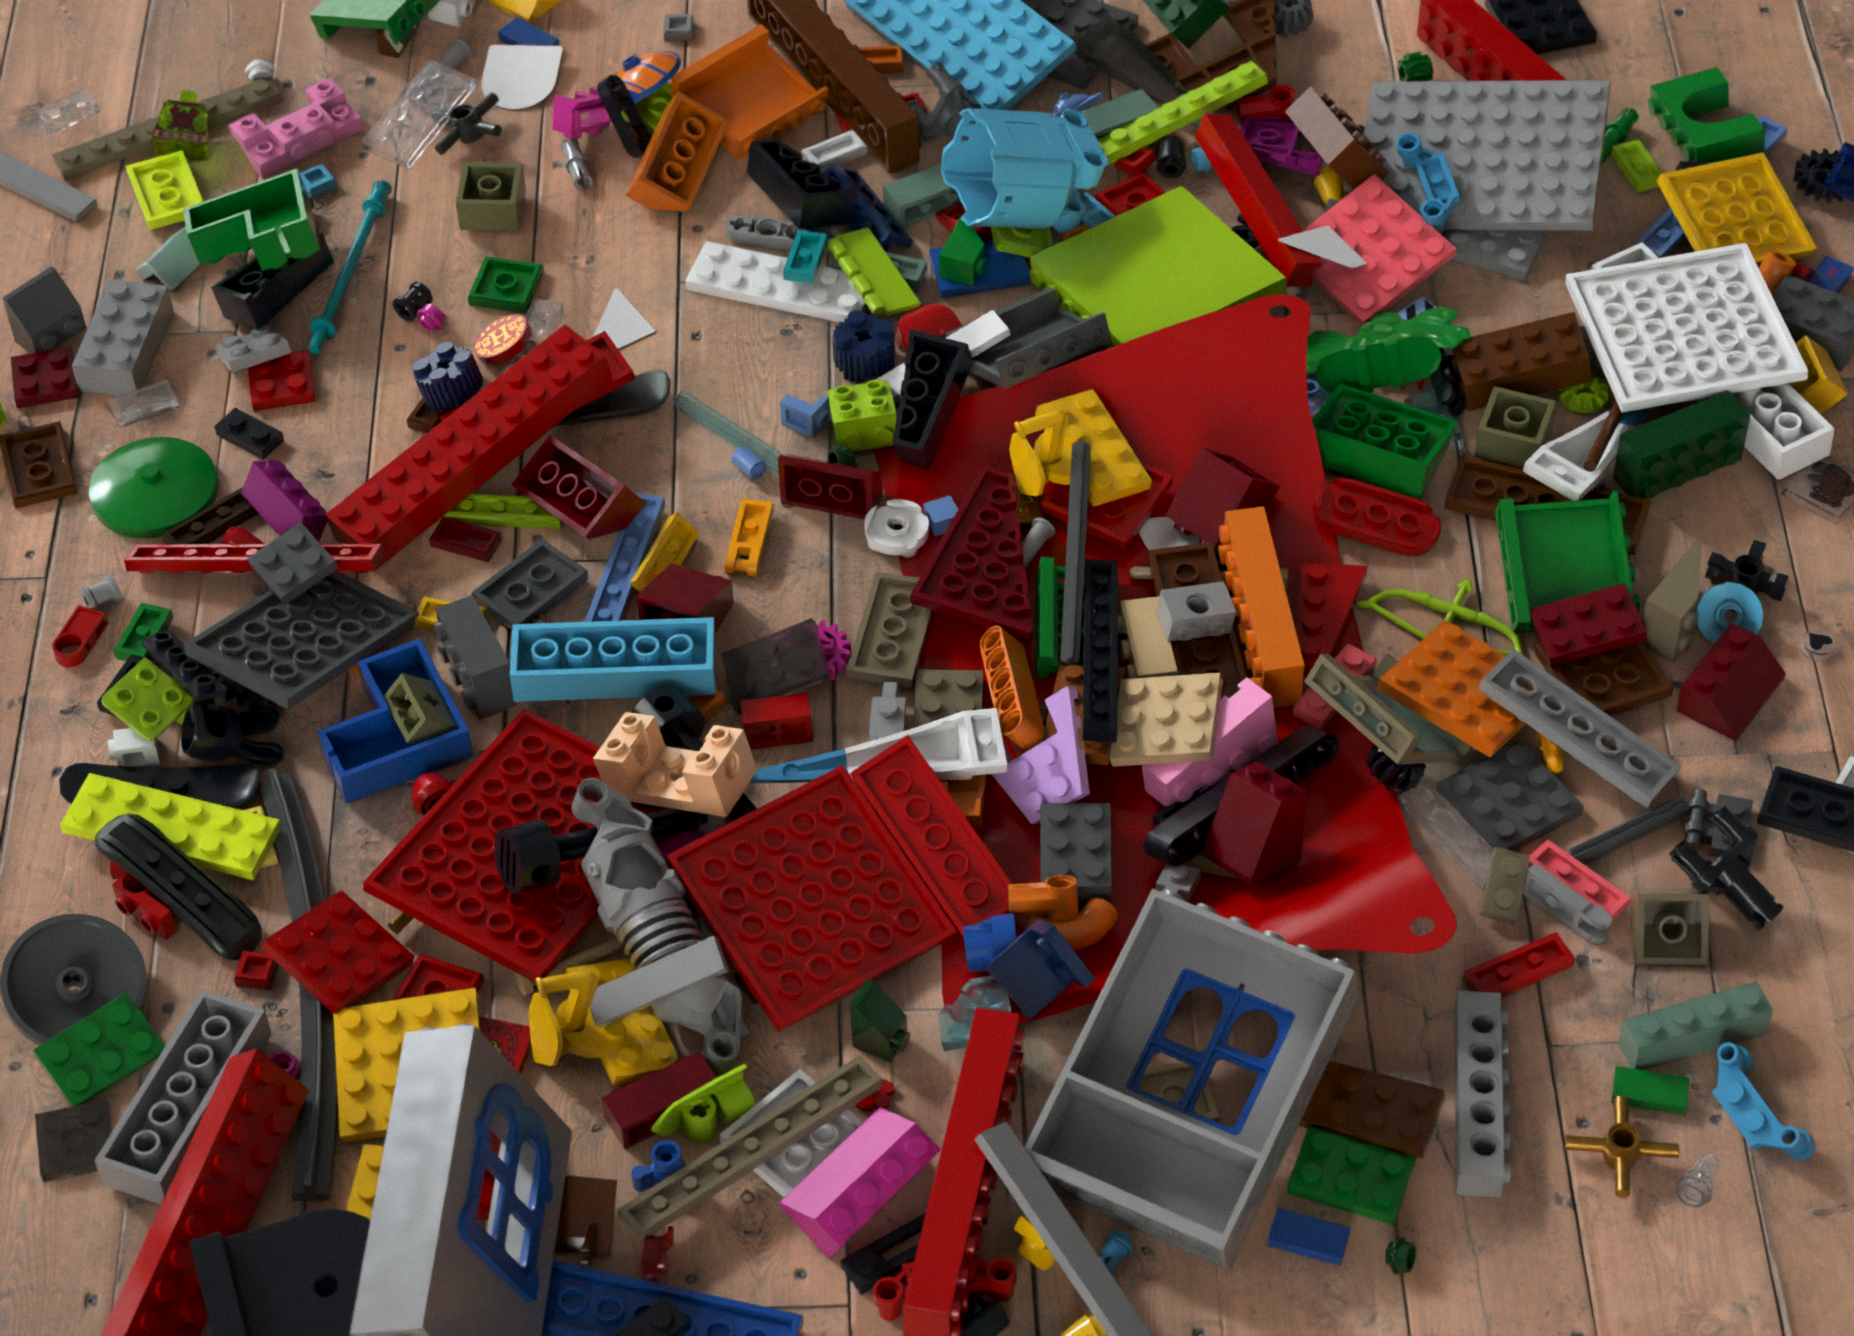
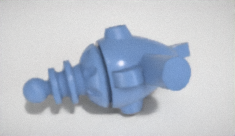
M1065 92L1060 95V100L1055 104L1053 114L1050 112L1047 114L1051 117H1061L1066 109H1074L1080 112L1103 99L1104 95L1102 92L1093 96L1078 93L1070 95Z

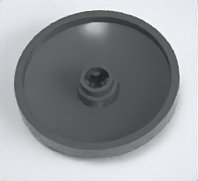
M86 914L54 916L30 927L11 946L3 962L0 977L2 1003L9 1020L23 1036L39 1046L126 992L141 1011L147 988L145 963L141 952L130 936L115 924ZM72 986H77V987L80 988V989L69 990V988L72 987Z

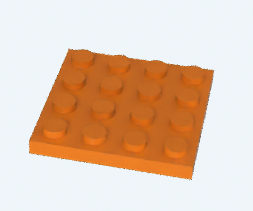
M1446 620L1379 679L1376 687L1378 691L1490 758L1526 724L1477 689L1482 679L1505 655ZM1519 686L1523 690L1528 691L1526 688Z

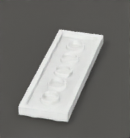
M709 241L705 242L685 280L686 290L838 323L840 321L844 322V319L847 318L850 312L860 310L865 313L868 307L851 283V280L841 269L820 265L813 284L783 280V269L787 258Z

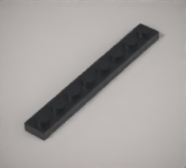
M1085 559L1082 741L1117 742L1118 560Z

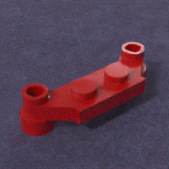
M975 1253L974 1258H977L976 1275L974 1281H969L967 1289H970V1293L988 1292L994 1299L1001 1302L1009 1300L1013 1296V1287L1017 1282L1015 1264L1007 1258H996L987 1262L978 1258L977 1253ZM914 1262L903 1263L902 1271L895 1278L884 1277L874 1284V1303L884 1320L892 1321L901 1315Z

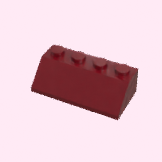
M551 435L547 437L511 484L516 490L588 540L627 529L646 504L623 483Z

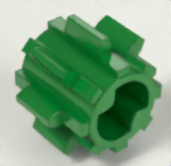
M1421 51L1403 55L1404 59L1398 61L1397 72L1400 81L1433 80L1434 69L1428 54L1422 55Z

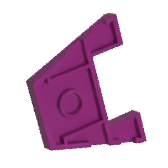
M1281 116L1243 119L1240 131L1259 161L1312 175H1320L1323 165V158L1318 152L1295 150L1302 132L1293 121H1282Z

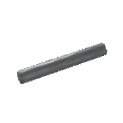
M1678 796L1572 847L1569 850L1570 855L1585 865L1686 816L1689 805L1683 797Z

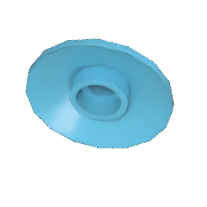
M1727 582L1715 585L1705 592L1698 603L1697 613H1699L1697 623L1699 630L1706 640L1713 644L1717 641L1731 623L1725 617L1726 612L1731 609L1737 612V619L1732 623L1756 635L1762 627L1764 613L1761 601L1754 591L1742 584Z

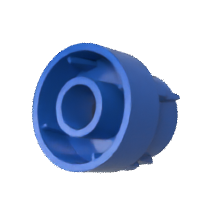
M1014 913L994 915L989 920H982V923L963 926L968 972L988 971L991 974L987 964L1017 938Z

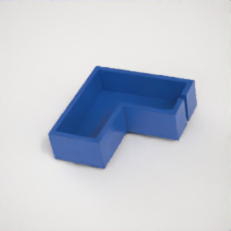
M421 639L358 661L362 685L374 710L317 731L323 758L333 778H335V782L346 804L417 778L423 773H430L473 757L469 730ZM401 673L431 680L457 728L454 731L416 745L408 744L383 696Z

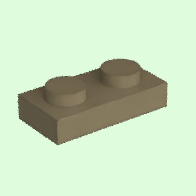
M1495 847L1492 852L1480 916L1514 925L1518 918L1530 859L1529 855Z

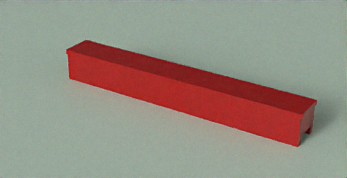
M1204 113L1195 138L1271 264L1286 277V287H1312L1314 282L1310 275L1313 268H1321L1322 265L1319 256L1278 241L1279 238L1303 232L1232 116Z

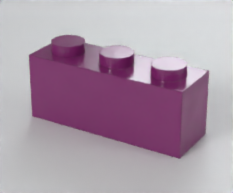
M274 459L253 461L241 494L280 536L301 522L319 542L327 524L325 517L327 511L320 505V502L312 497L303 487V484L286 469L282 462Z

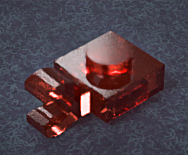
M668 1226L667 1233L663 1236L645 1235L641 1258L642 1280L659 1283L660 1275L667 1274L668 1253L665 1251L671 1249L674 1245L673 1226Z

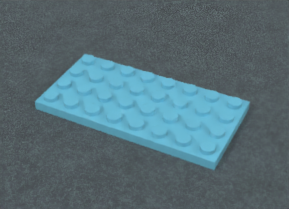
M1021 0L845 1L850 11L894 46H901L903 53L925 71L931 65H936V62H941L953 79L960 81L968 95L978 101L981 105L980 109L1009 110L1077 49L1072 39Z

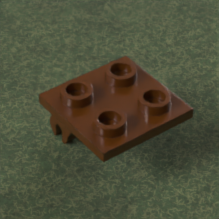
M566 1175L554 1254L557 1251L583 1253L582 1259H580V1266L589 1267L594 1254L610 1256L618 1180Z

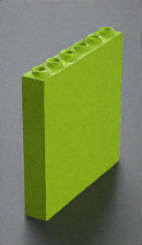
M1183 186L1030 256L1031 270L1029 271V276L1032 283L1042 290L1048 287L1055 289L1059 306L1062 309L1084 319H1088L1101 312L1105 313L1112 341L1100 346L1102 350L1263 296L1287 295L1286 277Z

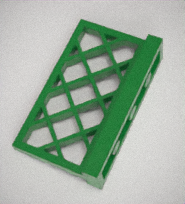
M1050 557L1040 558L1035 577V678L1048 679L1050 672L1058 673L1059 665H1067L1058 661V655L1061 654L1062 637L1058 630L1062 628L1063 610L1058 605L1063 603L1064 586L1058 582V578L1065 579V567L1054 566V558ZM1082 628V638H1081V640H1083V632H1084V629H1083V628ZM1081 652L1080 663H1079V664H1075V665L1083 666V653H1082V652Z

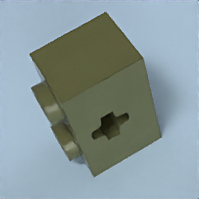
M401 673L383 696L408 744L416 745L454 731L457 728L431 680Z

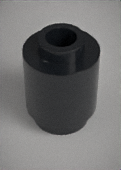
M1167 135L1162 137L1155 148L1157 171L1163 177L1176 178L1182 175L1186 169L1185 146L1176 136Z

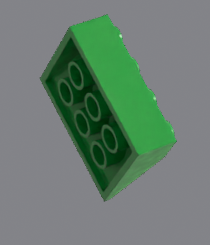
M1341 383L1312 419L1323 467L1340 472L1344 476L1355 477L1370 482L1374 486L1385 487L1418 499L1423 496L1430 486L1458 426V421Z

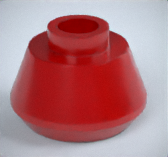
M423 773L418 776L411 788L412 806L415 812L425 816L451 788L453 783L438 773Z

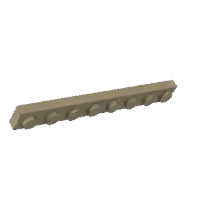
M270 77L256 80L247 85L194 103L201 104L202 106L194 107L200 114L193 119V123L197 124L199 120H204L205 127L203 130L282 102L280 92ZM180 108V111H178L181 112L182 110H186L188 113H190V109ZM169 112L155 118H150L141 123L52 154L54 164L63 179L66 180L155 148L159 140L153 138L157 124L166 129L168 116H172V114Z
M859 1055L618 1209L619 1218L637 1240L642 1242L882 1088V1078Z

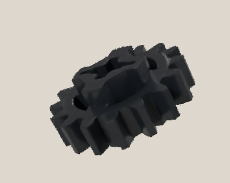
M1824 148L1820 154L1815 150H1811L1810 156L1803 154L1801 161L1797 160L1793 181L1797 182V190L1805 189L1804 196L1815 195V201L1825 198L1827 203H1831L1832 198H1836L1841 202L1844 195L1850 198L1853 195L1854 162H1849V155L1839 156L1838 150H1835L1833 154L1828 153V150Z

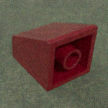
M1202 448L1165 516L1175 522L1173 527L1188 536L1193 533L1200 538L1198 543L1212 542L1214 549H1217L1218 546L1222 545L1219 526L1224 525L1225 511L1265 507L1277 493L1280 486L1230 455Z
M672 563L637 595L639 620L714 617L715 633H717L734 602L732 580Z
M1258 762L1251 763L1244 768L1232 772L1203 846L1202 856L1249 885H1253L1301 862L1306 790Z

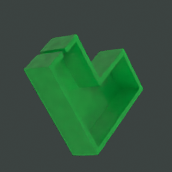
M297 169L183 209L186 234L200 265L217 263L224 256L233 253H245L253 248L263 271L269 268L278 269L284 266L288 259L292 257L294 259L311 257L320 250L310 199Z

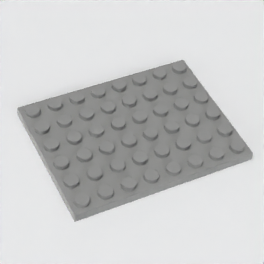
M1610 80L1372 82L1364 135L1386 158L1383 165L1390 174L1382 181L1421 217V206L1427 199L1416 169L1407 168L1403 165L1402 157L1399 156L1396 140L1404 133H1415L1419 136L1422 147L1435 153L1443 151L1461 201L1460 204L1454 206L1445 223V230L1593 231L1611 89Z

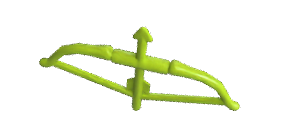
M1465 579L1456 586L1459 591L1453 603L1432 597L1430 593L1390 589L1380 592L1369 600H1360L1357 604L1363 609H1373L1423 640L1428 636L1427 634L1376 604L1386 598L1411 600L1429 606L1432 610L1447 614L1444 620L1452 623L1455 617L1497 630L1506 635L1513 642L1514 649L1523 655L1520 638L1508 625L1494 619L1485 612L1478 613L1472 609L1460 606L1467 592L1473 591L1470 579ZM1495 649V650L1499 651L1500 653L1504 654L1505 656L1510 652V651Z

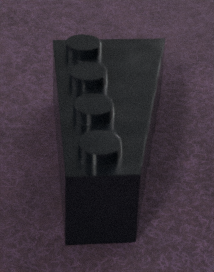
M779 139L751 141L747 174L798 229L812 230L815 227L852 224L857 198L856 190L851 187L845 190L840 186L841 180L833 175L827 178L820 173V166L814 162L802 161V154Z
M316 229L320 250L311 257L305 259H294L292 257L288 259L284 266L278 269L269 268L263 271L257 258L212 286L211 289L224 318L255 330L263 327L334 263L322 231Z
M909 329V347L904 363L905 374L904 381L901 384V401L897 412L893 445L900 462L929 469L974 362L967 343Z

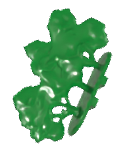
M1436 307L1421 311L1410 320H1403L1397 313L1380 311L1372 318V321L1365 322L1357 329L1359 332L1357 335L1350 337L1336 331L1317 330L1308 336L1307 374L1317 372L1316 378L1320 386L1331 393L1335 391L1340 383L1369 393L1374 392L1373 389L1390 385H1392V388L1405 386L1406 382L1429 377L1437 370L1441 362L1439 348H1454L1461 344L1463 340L1471 338L1468 327L1448 325L1459 314L1448 307Z

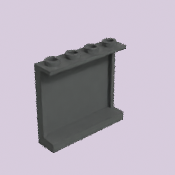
M1048 287L995 311L1009 328L1010 336L973 357L974 363L970 371L1004 389H1008L1111 342L1106 315L1104 312H1101L1088 319H1084L1059 307L1056 290ZM965 324L959 328H956L950 332L945 333V337H948L949 335L953 334L954 332L958 331L959 329L963 328L968 324Z

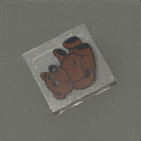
M1827 456L1800 469L1783 486L1782 495L1837 525L1854 508V470Z

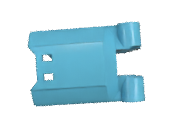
M967 108L958 112L962 119L958 124L953 140L942 149L941 173L944 183L956 190L966 212L961 219L965 222L966 226L1046 229L1052 226L1059 233H1065L1079 226L1086 209L1078 189L1089 190L1090 187L1097 186L1108 163V159L1084 114L1074 109L1064 110L1061 117H1051L1046 112ZM970 121H977L976 124H969ZM967 136L970 138L969 141H963L962 137Z

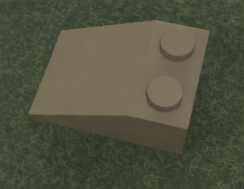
M1697 540L1694 541L1653 591L1645 604L1642 622L1647 631V640L1642 642L1648 650L1672 662L1681 651L1686 653L1691 647L1694 640V635L1691 634V631L1699 617L1696 607L1699 596L1702 542Z

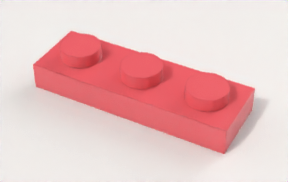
M1349 643L1335 658L1353 676L1369 675L1376 664L1375 657ZM1311 687L1293 707V715L1320 730L1324 728L1337 712ZM1345 689L1344 692L1350 697L1351 694Z
M1546 840L1530 855L1528 869L1537 863L1573 891L1582 895L1591 905H1599L1606 909V912L1612 914V922L1630 906V896L1550 840Z

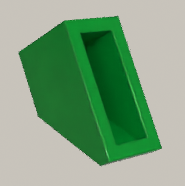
M960 217L939 254V277L974 286L979 275H984L988 259L984 257V243L973 226H966Z

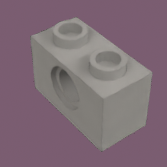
M1222 581L1161 590L1156 613L1166 640L1170 642L1177 640L1187 641L1192 638L1205 636H1221L1231 633L1236 610L1225 582Z

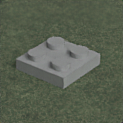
M263 326L259 330L253 329L251 334L243 337L237 335L227 337L222 341V344L215 346L219 359L232 373L291 353L288 341L273 326Z

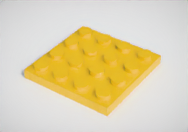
M1764 153L1662 173L1657 179L1661 191L1695 252L1746 243L1759 268L1770 249L1780 251L1793 260L1813 256L1817 250L1815 243Z
M476 988L345 1007L337 1015L333 1013L339 1131L342 1143L386 1137L405 1032L421 1031V1029L426 1027L437 1029L450 1028L462 1023L475 1025L481 1031Z

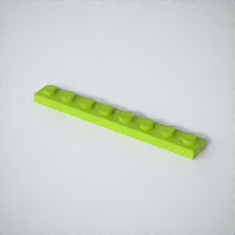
M1253 61L1242 64L1238 68L1213 79L1211 82L1191 90L1178 99L1166 103L1162 107L1140 116L1135 121L1099 138L1098 142L1108 159L1107 166L1116 162L1117 159L1124 158L1140 148L1203 117L1204 113H1211L1268 84L1266 73Z

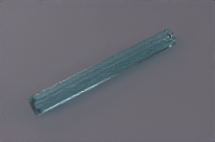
M680 391L678 395H675L673 400L675 401L674 406L738 448L747 446L762 458L768 467L779 473L778 457L784 454L687 392Z

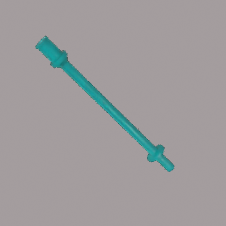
M376 180L370 195L365 198L362 205L365 215L321 317H315L309 325L310 331L314 334L308 347V351L311 354H319L325 339H332L337 332L333 319L376 217H382L387 209L386 201L392 191V186L385 180H381V183L379 180Z

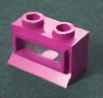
M590 87L589 93L575 92L574 99L559 94L554 95L552 130L564 133V137L579 139L582 137L583 132L587 134H600L601 128L610 127L611 119L598 95L596 87Z

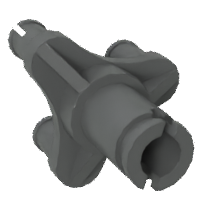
M936 62V65H931L927 70V76L931 78L940 90V98L933 111L928 116L916 100H911L907 103L911 109H915L919 114L921 121L918 126L919 138L923 141L944 135L954 137L958 124L962 119L958 112L967 108H981L978 101L974 97H970L964 90V86L960 81L953 79L941 62ZM970 121L969 124H976L977 121ZM963 136L962 140L969 141L970 137Z

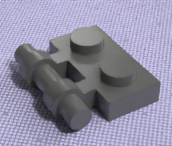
M1704 789L1694 790L1693 798L1688 803L1690 821L1685 825L1684 837L1695 850L1700 849V844L1711 845L1709 856H1720L1730 847L1731 841L1714 824L1713 828L1706 827L1703 824L1704 819L1709 820L1719 808L1726 805L1748 827L1750 826L1753 800L1718 794L1716 804H1711L1707 801V792Z

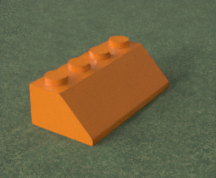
M678 91L662 113L626 196L650 210L688 212L691 209L729 120Z

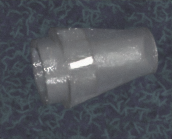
M1707 1153L1701 1154L1697 1161L1677 1180V1196L1684 1204L1696 1208L1703 1206L1712 1199L1716 1174L1720 1167L1716 1157Z

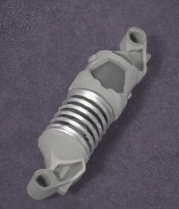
M588 778L583 780L578 786L572 802V813L581 822L595 825L598 831L581 863V869L600 905L597 913L605 929L609 933H614L619 943L626 945L624 953L631 956L630 965L639 969L702 941L703 933L697 930V922L691 918L692 912L687 908L688 904L684 898L686 888L674 869H669L651 834L652 820L644 813L634 809L626 794L618 795L610 786L599 779ZM585 798L591 799L595 802H589ZM724 974L652 1005L653 1011L659 1020L679 1024L704 1035L702 1056L715 1076L724 1075L730 1070L739 1053L740 1041L747 1039L750 1034L740 1016L742 1008L740 989L729 983ZM714 1050H719L723 1052L726 1056H719L715 1053Z

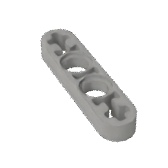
M748 215L731 216L725 224L726 237L732 243L790 251L794 240L790 237L796 235L798 230H802L798 229L792 221ZM829 226L802 230L827 234L828 241L840 235L838 230ZM764 231L775 232L771 236H764L761 233ZM826 246L823 256L832 255V253Z

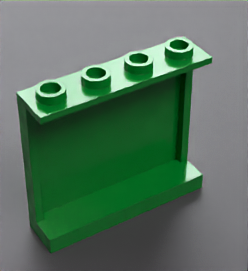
M323 0L309 15L319 37L322 39H329L341 26L388 30L393 44L397 45L440 0Z
M1612 491L1609 499L1514 505L1513 498L1500 499L1495 510L1511 628L1516 634L1535 633L1531 624L1529 609L1625 583L1639 614L1638 594H1633L1632 583L1635 581V569L1633 563L1628 562L1627 552L1630 551V537L1628 532H1624L1622 523L1626 517L1624 502H1619L1618 491Z

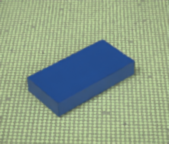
M1278 1208L1268 1238V1246L1341 1265L1350 1237L1351 1227Z

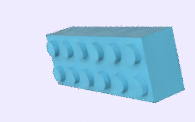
M714 617L513 624L510 682L514 702L644 697L663 685L678 686L687 696L716 695L717 643Z

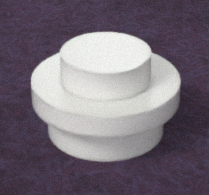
M264 59L252 61L245 69L246 76L251 82L270 77L272 80L275 71L273 64Z

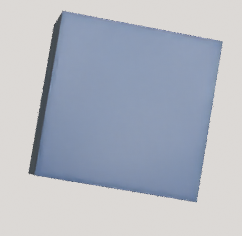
M949 495L923 504L924 515H927L929 519V527L934 536L944 534L958 511L951 496Z

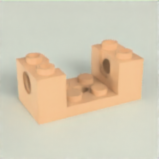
M630 712L624 713L593 758L602 782L610 786L618 795L626 794L630 802L722 817L728 816L758 770L744 729L713 725L704 738L705 743L700 751L686 750L665 745L655 716Z

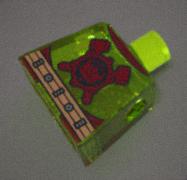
M182 90L179 101H164L151 136L153 154L167 155L183 150L185 158L209 161L207 106L197 103V94L194 91Z

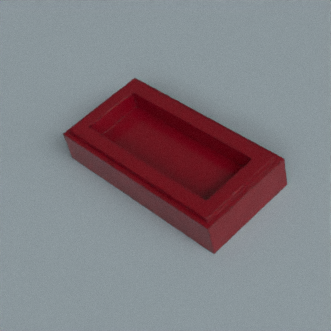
M442 517L429 538L430 547L485 562L491 560L502 541L501 532Z

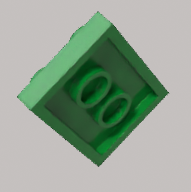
M126 992L35 1048L33 1053L72 1110L75 1111L158 1059L165 1045Z
M1309 1126L1287 1185V1193L1395 1225L1415 1167L1416 1157Z

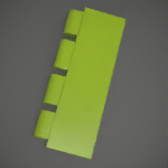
M868 227L837 235L834 239L828 241V249L874 316H881L884 313L886 316H890L920 306V301Z

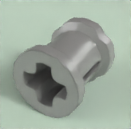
M111 574L106 575L105 580L88 588L86 586L79 588L87 608L97 610L98 607L111 601L119 602L123 600L121 591Z

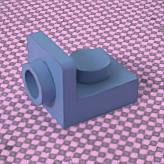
M786 395L780 401L781 424L811 438L830 422L829 398L822 396L814 406L790 395Z

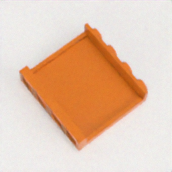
M762 24L681 70L671 78L670 96L672 98L679 91L729 120L719 144L737 161L749 155L751 141L778 139L781 134L791 128H797L806 119L823 112L827 106L829 88L824 86L817 91L768 44L769 31Z

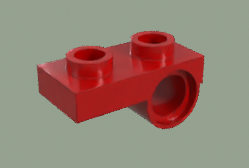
M127 873L125 876H121L112 884L116 896L115 904L124 915H133L139 920L146 931L151 934L156 932L165 940L177 932L171 910L162 905L158 897Z

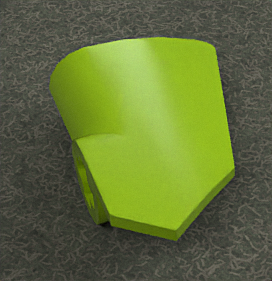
M746 1063L672 1103L651 1127V1130L663 1136H669L682 1130L692 1142L706 1143L711 1141L717 1134L718 1120H721L725 1125L739 1119L756 1105L752 1092L743 1080V1073L748 1067Z

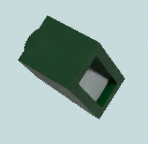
M867 978L850 1004L852 1047L891 1063L897 1052H903L909 1042L910 1032L907 1031V1016L874 981Z

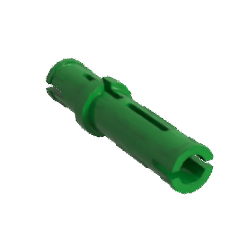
M1628 107L1623 108L1619 116L1606 126L1601 165L1610 156L1612 146L1623 143L1628 137L1627 133L1630 128L1638 121L1639 116L1634 109L1630 108L1628 111Z

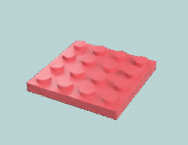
M1375 174L1303 230L1305 232L1329 226L1367 263L1366 265L1349 268L1319 256L1322 261L1321 268H1313L1310 275L1327 294L1361 325L1372 321V318L1380 311H1387L1457 255L1456 248L1434 227L1425 223L1412 207Z

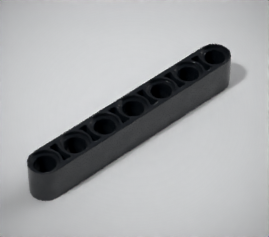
M1304 725L1242 768L1251 763L1258 762L1264 764L1277 774L1290 779L1293 783L1299 784L1335 757L1339 747L1338 739L1329 732ZM1230 776L1154 827L1145 838L1144 848L1146 853L1172 866H1180L1201 852Z

